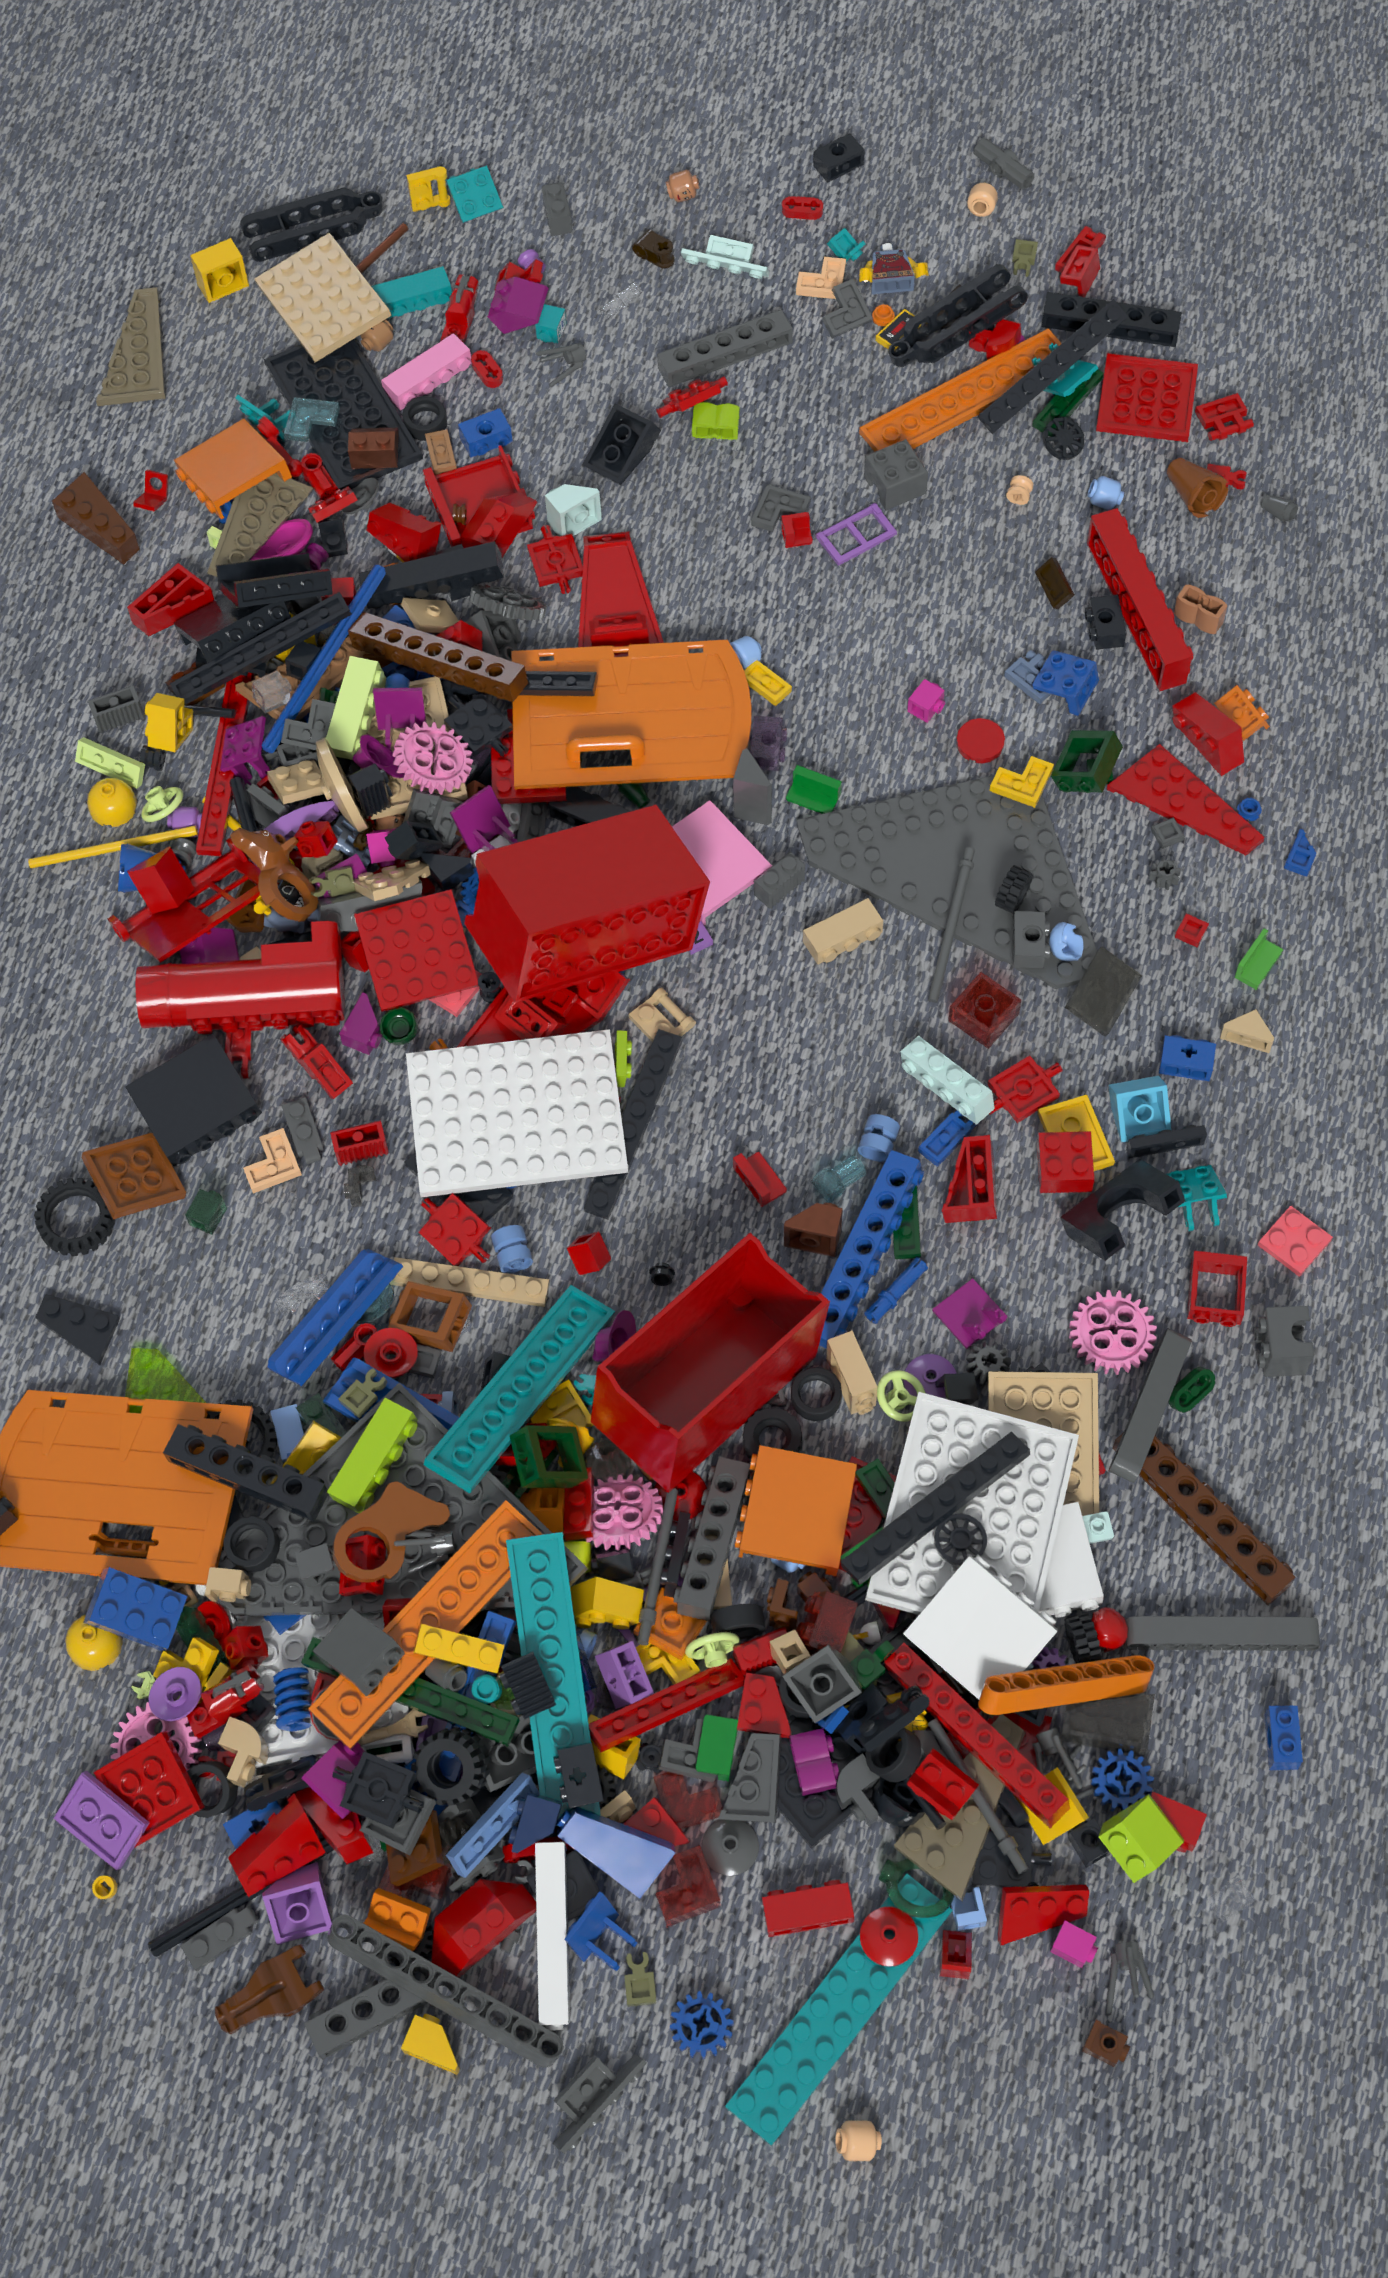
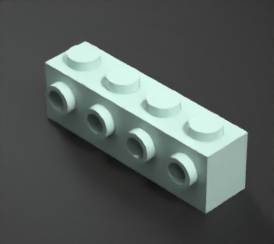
M917 1036L900 1051L902 1067L908 1074L915 1077L926 1088L932 1090L943 1101L949 1103L976 1125L995 1109L993 1093L989 1088L920 1036Z

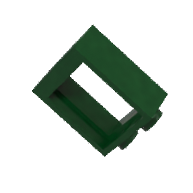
M1071 730L1051 777L1058 789L1063 792L1102 793L1123 745L1114 731ZM1081 753L1098 754L1090 772H1072Z
M527 1425L510 1435L522 1488H572L588 1479L576 1427ZM539 1440L557 1441L564 1471H546Z

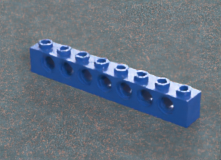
M893 1150L890 1151L821 1292L830 1301L819 1346L827 1349V1340L847 1333L846 1328L849 1322H853L858 1313L857 1305L860 1299H864L868 1293V1283L871 1276H875L879 1270V1260L882 1254L887 1253L891 1245L890 1237L893 1231H897L901 1225L903 1210L910 1206L913 1199L912 1192L915 1186H919L922 1182L924 1171L922 1170L920 1160ZM896 1181H904L901 1186H893ZM886 1203H893V1206L888 1209L882 1208ZM876 1225L883 1226L879 1231H871ZM864 1248H871V1251L867 1254L860 1253ZM854 1270L861 1271L860 1274L855 1277L849 1276V1274ZM842 1293L849 1294L846 1299H837ZM838 1316L835 1322H826L829 1317Z

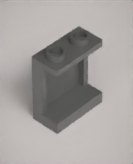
M352 1608L313 1650L326 1667L330 1670H336L353 1683L365 1696H368L379 1685L380 1681L397 1665L405 1654L392 1637Z
M471 1798L448 1806L437 1816L443 1859L456 1879V1882L450 1886L452 1892L462 1889L466 1892L479 1878L488 1876L498 1869L497 1863L505 1857L497 1843L470 1874L464 1878L457 1874L446 1856L481 1817Z

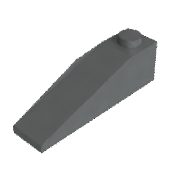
M481 610L465 621L482 631L483 652L512 661V651H517V643L521 642V635L515 619L505 618L500 614Z

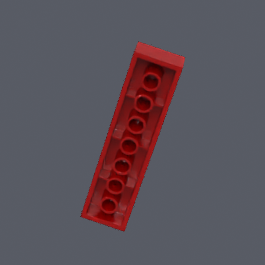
M1118 508L1092 515L1087 545L1111 594L1119 596L1124 621L1159 692L1186 684L1188 674L1190 673L1191 660H1193L1192 649L1186 645L1183 631L1180 627H1177L1173 611L1167 607L1164 593L1156 585L1154 573L1148 570L1145 555L1139 552L1136 537L1134 534H1130L1125 516H1121Z

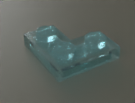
M294 397L284 432L285 440L308 442L312 424L335 426L340 409L339 402Z

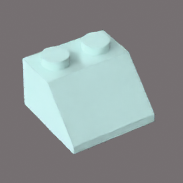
M564 484L552 489L545 495L547 522L558 536L568 534L574 536L602 520L600 493L596 488Z

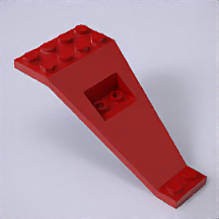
M629 531L583 536L584 557L578 647H620L635 644L664 643L633 549ZM628 652L614 653V657H628Z
M617 972L567 987V989L577 994L578 999L565 1018L544 1007L542 1004L544 999L530 998L515 1003L504 987L457 1047L584 1033L605 1018L630 979L623 973ZM518 1008L521 1009V1015L519 1017L516 1014ZM537 1023H539L540 1029L538 1031L535 1030V1025Z

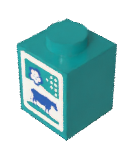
M544 304L539 322L535 324L537 339L546 343L553 342L558 344L566 325L565 309Z

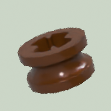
M453 504V520L455 525L459 522L462 525H466V504H462V506Z

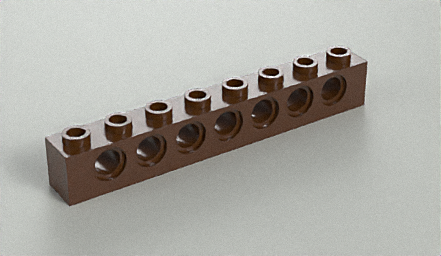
M363 612L348 630L352 647L358 651H364L379 658H385L397 664L414 668L417 671H423L438 678L455 682L458 685H464L479 692L496 696L499 699L514 702L528 684L524 665Z
M1123 1433L1114 1441L1112 1449L1115 1452ZM1155 1434L1150 1447L1153 1454L1146 1457L1139 1476L1269 1606L1292 1585L1295 1579L1293 1570L1284 1561L1280 1562L1273 1555L1271 1547L1264 1541L1260 1542L1253 1535L1252 1528L1246 1522H1240L1233 1515L1232 1508L1227 1503L1220 1502L1214 1496L1213 1489L1207 1483H1201L1194 1476L1193 1469L1187 1463H1181L1175 1456L1174 1450L1168 1444H1163ZM1167 1467L1172 1471V1474L1164 1475L1159 1471V1468ZM1182 1486L1187 1487L1191 1490L1192 1494L1184 1495L1178 1488ZM1206 1506L1210 1509L1211 1514H1202L1198 1507ZM1226 1526L1231 1533L1227 1535L1222 1534L1217 1527ZM1241 1545L1246 1546L1250 1550V1554L1240 1553L1237 1547ZM1257 1566H1266L1270 1570V1574H1261Z

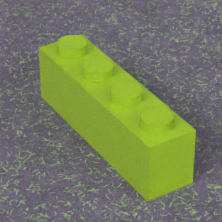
M384 1398L327 1491L334 1501L358 1514L363 1512L364 1509L369 1508L374 1500V1492L378 1485H382L386 1481L389 1474L388 1469L393 1461H397L403 1452L402 1446L407 1438H411L417 1429L418 1419L412 1411Z

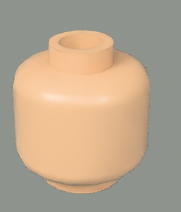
M988 183L976 184L971 189L967 200L970 212L979 217L990 215L994 211L998 199L996 189Z
M845 2121L841 2128H838L836 2131V2150L847 2161H871L875 2157L876 2151L881 2149V2133L876 2131L871 2121Z

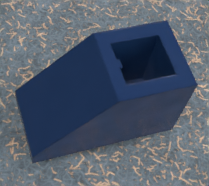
M531 1792L527 1794L526 1799L521 1797L516 1814L521 1816L519 1826H513L508 1842L513 1844L511 1852L518 1853L552 1834L556 1828L562 1801Z

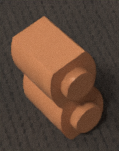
M1185 585L1177 596L1174 614L1184 622L1195 624L1206 633L1216 634L1224 623L1227 604L1215 596L1206 595L1204 591L1196 586Z

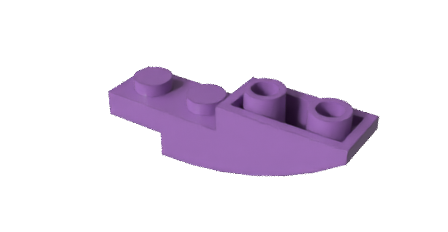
M333 801L307 805L282 816L264 830L273 834H281L287 841L296 834L304 822L329 821L331 823L337 817L336 813L339 810Z

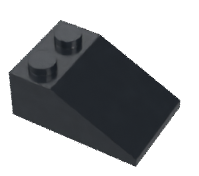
M614 404L582 465L622 485L651 451L661 429L653 422Z

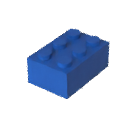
M108 1567L102 1571L83 1623L160 1651L167 1650L187 1596Z

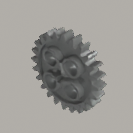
M474 586L471 589L469 601L477 605L478 608L492 611L493 614H500L509 619L542 620L545 617L547 608L544 601L538 600L539 598L532 597L530 594H523L522 591L517 592L515 589L506 586Z

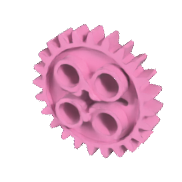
M423 722L421 728L414 723L412 729L406 727L405 732L400 733L398 740L395 742L392 756L395 757L393 764L399 766L397 773H405L403 780L411 779V787L418 784L420 785L421 792L426 787L429 788L430 794L433 793L434 789H437L440 795L443 794L444 789L451 793L454 787L459 789L461 784L466 782L472 770L473 760L470 759L472 751L466 750L468 743H460L462 736L454 737V729L447 732L445 731L446 727L444 724L439 729L435 722H433L431 727H428L427 723ZM433 742H434V743H435V749H434V752L431 753L432 748H433ZM432 762L435 763L432 769L433 775L431 774Z
M1107 1290L1105 1297L1096 1292L1095 1300L1087 1296L1086 1305L1079 1303L1078 1311L1073 1312L1072 1318L1074 1321H1070L1069 1328L1072 1331H1070L1069 1338L1076 1340L1072 1342L1071 1347L1073 1349L1080 1348L1077 1357L1086 1356L1085 1365L1091 1362L1095 1363L1094 1371H1097L1102 1366L1104 1367L1105 1374L1109 1372L1110 1368H1113L1115 1374L1118 1375L1120 1368L1123 1367L1129 1373L1131 1364L1139 1368L1140 1360L1146 1362L1148 1359L1147 1353H1152L1154 1346L1152 1344L1155 1343L1157 1338L1153 1334L1156 1332L1157 1326L1150 1324L1153 1323L1154 1316H1146L1148 1307L1139 1308L1140 1299L1134 1303L1131 1302L1130 1293L1124 1299L1121 1298L1120 1290H1118L1116 1297L1112 1296L1110 1290ZM1122 1315L1127 1316L1131 1321L1122 1322L1118 1317ZM1099 1317L1104 1323L1096 1324L1092 1321V1318ZM1109 1329H1113L1116 1335H1113L1112 1331H1110ZM1129 1340L1134 1346L1126 1347L1122 1344V1341ZM1103 1342L1107 1345V1348L1099 1349L1095 1346V1343Z
M619 1474L617 1480H613L608 1475V1482L605 1483L598 1479V1486H594L593 1537L586 1538V1542L594 1541L596 1548L603 1543L606 1551L611 1545H615L616 1551H619L621 1545H625L627 1549H630L632 1542L640 1546V1538L642 1537L650 1540L649 1532L657 1533V1525L661 1524L663 1503L661 1496L658 1494V1489H652L651 1482L644 1484L643 1477L634 1481L633 1474H630L627 1479H623L622 1474Z
M149 1702L146 1703V1711L143 1707L136 1706L137 1715L127 1713L129 1722H119L118 1724L123 1729L122 1732L113 1733L115 1737L119 1738V1741L111 1744V1747L116 1748L118 1752L113 1754L111 1759H117L132 1750L136 1741L140 1740L142 1744L156 1736L154 1728L157 1722L161 1721L163 1724L161 1732L167 1731L170 1737L172 1731H175V1734L170 1739L173 1744L178 1742V1755L186 1771L190 1769L191 1764H199V1761L193 1757L194 1754L202 1753L201 1749L195 1748V1744L202 1741V1738L199 1739L193 1736L187 1716L176 1721L161 1720L153 1714Z

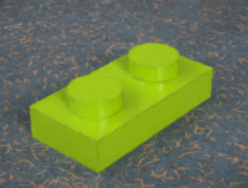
M617 1030L615 1038L617 1087H625L626 1078H631V1063H627V1056H631L632 1041L627 1040V1031Z

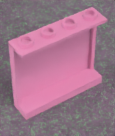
M710 800L672 826L710 880L700 918L704 926L706 925L705 918L754 884L753 881L772 866Z

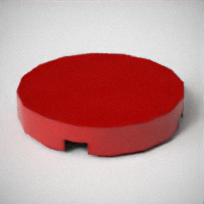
M977 718L969 720L958 730L956 745L959 753L965 759H971L975 763L980 764L988 763L998 758L1002 753L1005 736L997 723L989 719Z

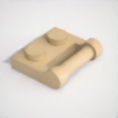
M663 988L657 989L648 1000L629 1013V1019L652 1042L658 1029L683 1036L696 1024V1021L691 1016L687 1017L668 997V993ZM661 1003L680 1025L675 1028L655 1006Z

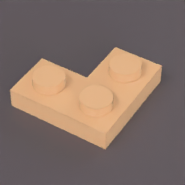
M824 257L821 274L799 272L796 295L836 299L832 289L834 286L843 283L846 259Z
M284 1128L260 1136L259 1138L267 1159L243 1168L253 1194L302 1175Z

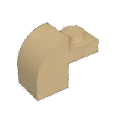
M229 1717L218 1744L225 1750L237 1754L227 1779L233 1784L244 1788L247 1781H250L255 1773V1762L266 1765L268 1746L263 1736L251 1725Z

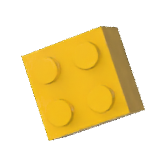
M231 238L190 255L197 285L208 303L249 286L242 255Z

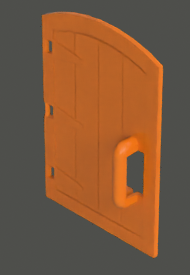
M728 640L512 651V662L524 665L526 671L597 672L598 675L594 696L518 695L513 702L515 789L734 778L742 750L748 748L751 699L745 672ZM703 648V653H689V649ZM628 652V657H614V653ZM554 656V660L540 661L539 657ZM630 749L632 766L580 768V752Z
M27 1390L14 1408L0 1434V1498L5 1496L14 1505L15 1509L12 1512L18 1518L13 1525L0 1535V1567L101 1576L102 1571L110 1567L143 1580L206 1585L210 1567L218 1568L235 1489L168 1462L163 1451L178 1424L184 1427L193 1425L202 1430V1434L206 1436L217 1435L225 1439L228 1445L236 1447L238 1444L245 1447L253 1408L251 1406L132 1399L118 1396ZM53 1400H66L64 1408L53 1407ZM130 1405L143 1406L141 1414L129 1413ZM207 1411L221 1412L219 1419H206ZM201 1446L196 1448L193 1454H200L204 1450V1447ZM221 1457L217 1464L226 1463L229 1457ZM103 1522L152 1526L154 1528L151 1539L154 1542L109 1538L101 1532ZM96 1552H98V1553L110 1554V1555H121V1556H132V1557H144V1558H146V1559L128 1558V1557H117V1556H106V1555H95V1554H96Z

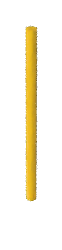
M195 825L28 859L30 868H36L121 851V844L141 847L177 838L198 835V829Z

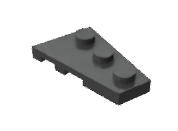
M751 1733L739 1764V1770L729 1789L724 1808L720 1812L719 1820L776 1823L781 1735Z

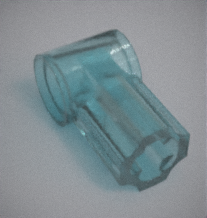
M852 1155L831 1170L830 1168H825L818 1172L811 1180V1183L824 1200L830 1203L835 1200L834 1197L836 1199L844 1193L845 1188L864 1177L866 1170L860 1159Z

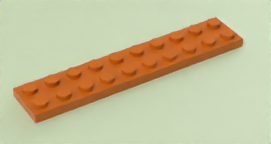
M1048 328L1015 345L1010 350L994 356L859 427V434L874 452L905 439L914 449L981 414L1034 368L1033 358L1036 357L1043 360L1051 353L1049 350L1051 343L1058 346L1062 343Z
M505 1500L382 1630L396 1641L405 1654L397 1665L380 1681L379 1685L368 1696H365L353 1683L340 1675L308 1710L351 1749L435 1660L432 1657L413 1653L420 1625L424 1624L460 1633L511 1579L506 1540L543 1534Z

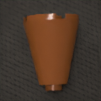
M1184 458L1173 460L1168 466L1167 476L1192 515L1197 518L1209 516L1205 512L1211 509L1216 511L1225 501L1228 494V488L1226 487L1228 482L1223 476Z

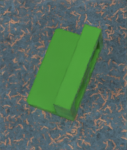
M1265 928L1240 961L1235 975L1236 979L1255 990L1261 985L1283 952L1282 948L1266 940L1269 930Z

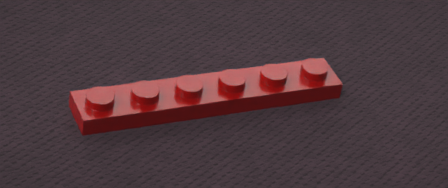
M730 1658L721 1666L704 1670L590 1723V1738L601 1753L744 1686L745 1677Z

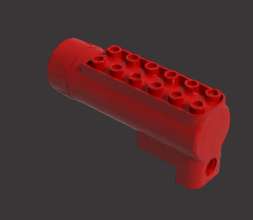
M333 921L311 922V942L261 945V959L187 964L167 963L156 966L137 967L135 990L137 1012L141 1027L144 1029L191 1026L193 1031H197L198 1034H211L213 1030L234 1033L238 1029L247 1028V1025L250 1031H261L264 1027L274 1026V1029H287L289 1025L301 1024L304 1028L314 1027V1024L324 1023L326 1026L340 1025V1021L345 1019V990L341 934L338 923Z

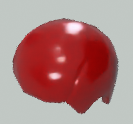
M1108 1607L1101 1608L1093 1613L1092 1622L1095 1625L1094 1629L1097 1632L1099 1646L1106 1648L1104 1653L1120 1648L1126 1642L1128 1636L1125 1618L1115 1609Z

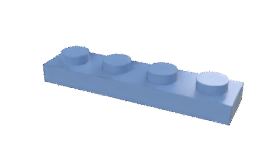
M521 1773L446 1854L459 1876L466 1878L521 1818L520 1815H516L521 1797L526 1799L529 1792L540 1795L530 1775Z

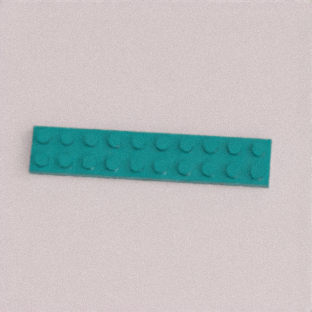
M570 1285L425 1458L424 1466L470 1494L511 1444L510 1435L526 1426L595 1341L597 1333L604 1329L613 1319L615 1311Z
M563 1532L509 1539L506 1540L521 1657L534 1652L556 1702L555 1706L530 1717L539 1792L541 1796L562 1801L559 1786L564 1785L562 1773H556L553 1757L559 1756L558 1749L591 1742ZM579 1767L574 1768V1773L569 1775L570 1779H575L577 1784L582 1783V1777L586 1776V1773L580 1772ZM568 1802L562 1803L558 1819L566 1810L570 1812L573 1809L569 1808ZM599 1802L578 1806L601 1816Z
M906 1873L880 1908L895 1907L903 1910L913 1919L918 1930V1944L913 1955L906 1962L898 1966L887 1967L879 1965L870 1960L864 1953L859 1934L725 2105L727 2110L771 2147L953 1910ZM888 1929L884 1932V1936L886 1939H893L895 1933Z

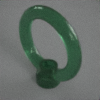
M908 1858L898 1863L890 1859L886 1861L879 1876V1881L886 1884L889 1898L901 1911L914 1917L930 1918L944 1913L950 1907L954 1895L944 1887L942 1898L933 1905L919 1906L907 1901L900 1894L897 1884L904 1872L920 1868Z

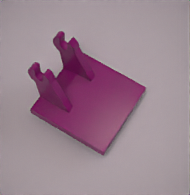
M373 688L378 730H385L386 748L392 750L393 728L409 727L412 729L414 723L421 728L423 722L427 723L423 688Z
M264 716L226 729L220 770L222 772L231 770L237 777L244 779L245 785H251V782L248 780L252 779V776L244 763L248 762L258 772L261 779L267 776V771H271L261 756L266 722Z
M490 785L450 812L464 842L472 854L480 848L484 851L495 849L488 841L497 834L507 839L510 844L518 843V840L513 838L515 836L514 833L508 829L511 825Z
M973 1278L932 1309L933 1313L966 1349L978 1340L983 1339L986 1334L1007 1319V1315Z

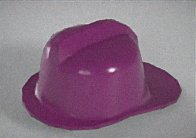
M362 735L360 737L361 747L352 759L361 769L375 763L379 770L384 769L392 777L404 778L405 773H397L399 766L393 764L395 757L392 756L393 752L370 735Z
M629 1310L619 1312L612 1326L602 1329L597 1333L592 1355L594 1361L603 1362L636 1333L635 1318Z

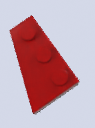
M1196 692L1172 706V720L1176 728L1183 732L1220 776L1244 763L1241 726Z

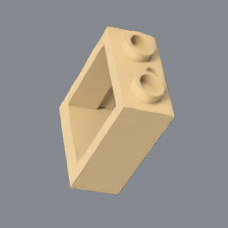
M853 1331L828 1339L826 1359L832 1373L837 1376L841 1383L842 1395L850 1414L858 1412L859 1415L870 1412L873 1406H876L878 1387Z

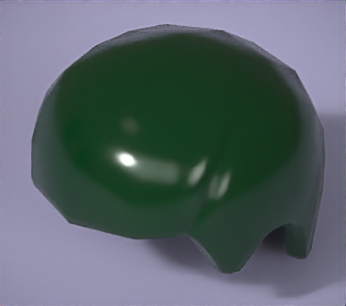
M404 1007L389 1010L382 1016L380 1023L381 1034L386 1041L393 1045L408 1044L417 1034V1018L412 1011Z

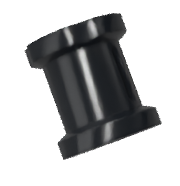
M485 972L478 979L480 996L488 1003H492L502 991L500 987L501 981L496 973Z

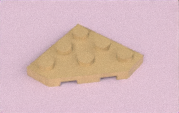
M411 860L406 862L404 867H385L381 869V873L374 875L372 872L362 873L358 875V879L354 880L356 892L373 901L399 895L403 892V886L410 888L419 882V876L426 878L431 874L429 865L420 862V860Z

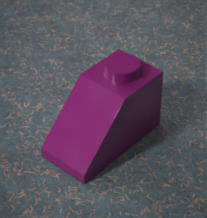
M362 992L339 1034L342 1045L370 1055L373 1048L376 1049L379 1046L382 1035L380 1034L378 1022L368 996Z

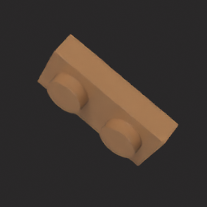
M448 430L426 433L425 438L434 475L457 469Z

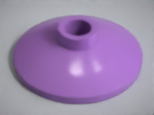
M934 1354L921 1355L915 1358L905 1370V1372L912 1374L920 1381L926 1394L946 1399L945 1387L937 1388L935 1381L944 1374H957L955 1368L947 1359ZM928 1373H934L936 1375V1378L931 1380L928 1379L926 1375ZM904 1380L905 1388L909 1394L917 1397L918 1394L913 1385Z
M175 1667L162 1673L153 1683L149 1693V1706L153 1714L164 1721H176L191 1713L198 1704L202 1693V1685L198 1675L185 1667Z

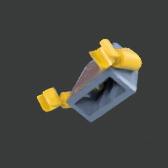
M885 243L880 247V251L873 253V260L868 261L864 268H860L859 282H871V295L914 291V276L916 278L922 275L929 276L928 264L926 262L916 263L911 257H907L905 250H894L892 244Z

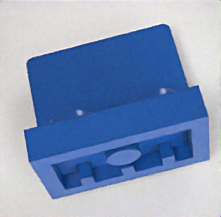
M1053 650L1032 684L1033 689L1066 698L1069 713L1079 716L1099 682L1096 662Z

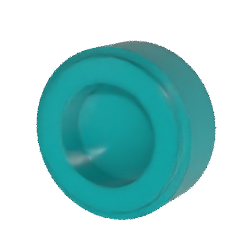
M488 1674L481 1675L475 1679L472 1685V1694L476 1701L490 1704L500 1698L502 1685L497 1677Z

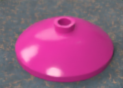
M305 519L285 521L250 560L300 554L312 536L313 528L310 522Z

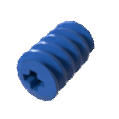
M286 1668L273 1676V1682L276 1685L274 1687V1694L277 1696L275 1698V1705L277 1706L275 1715L278 1717L276 1726L281 1730L300 1731L312 1726L310 1723L304 1722V1720L311 1718L310 1712L303 1711V1709L311 1706L310 1701L302 1699L310 1696L309 1690L302 1689V1687L309 1685L308 1679L301 1678L309 1673L307 1668Z

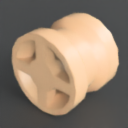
M1022 475L1014 476L1011 479L1010 488L1006 494L1007 499L1011 503L1019 505L1028 503L1029 493L1033 489L1032 480Z

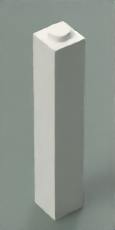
M566 1842L535 1843L539 2024L546 2025V2028L550 2031L563 2030V2024L570 2023L568 1944L564 1940L568 1931Z

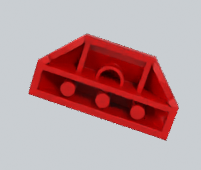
M519 492L485 498L460 536L463 548L495 541L503 558L538 502Z
M484 1879L478 1880L435 1917L432 1963L460 1978L536 1912L535 1899L522 1884Z

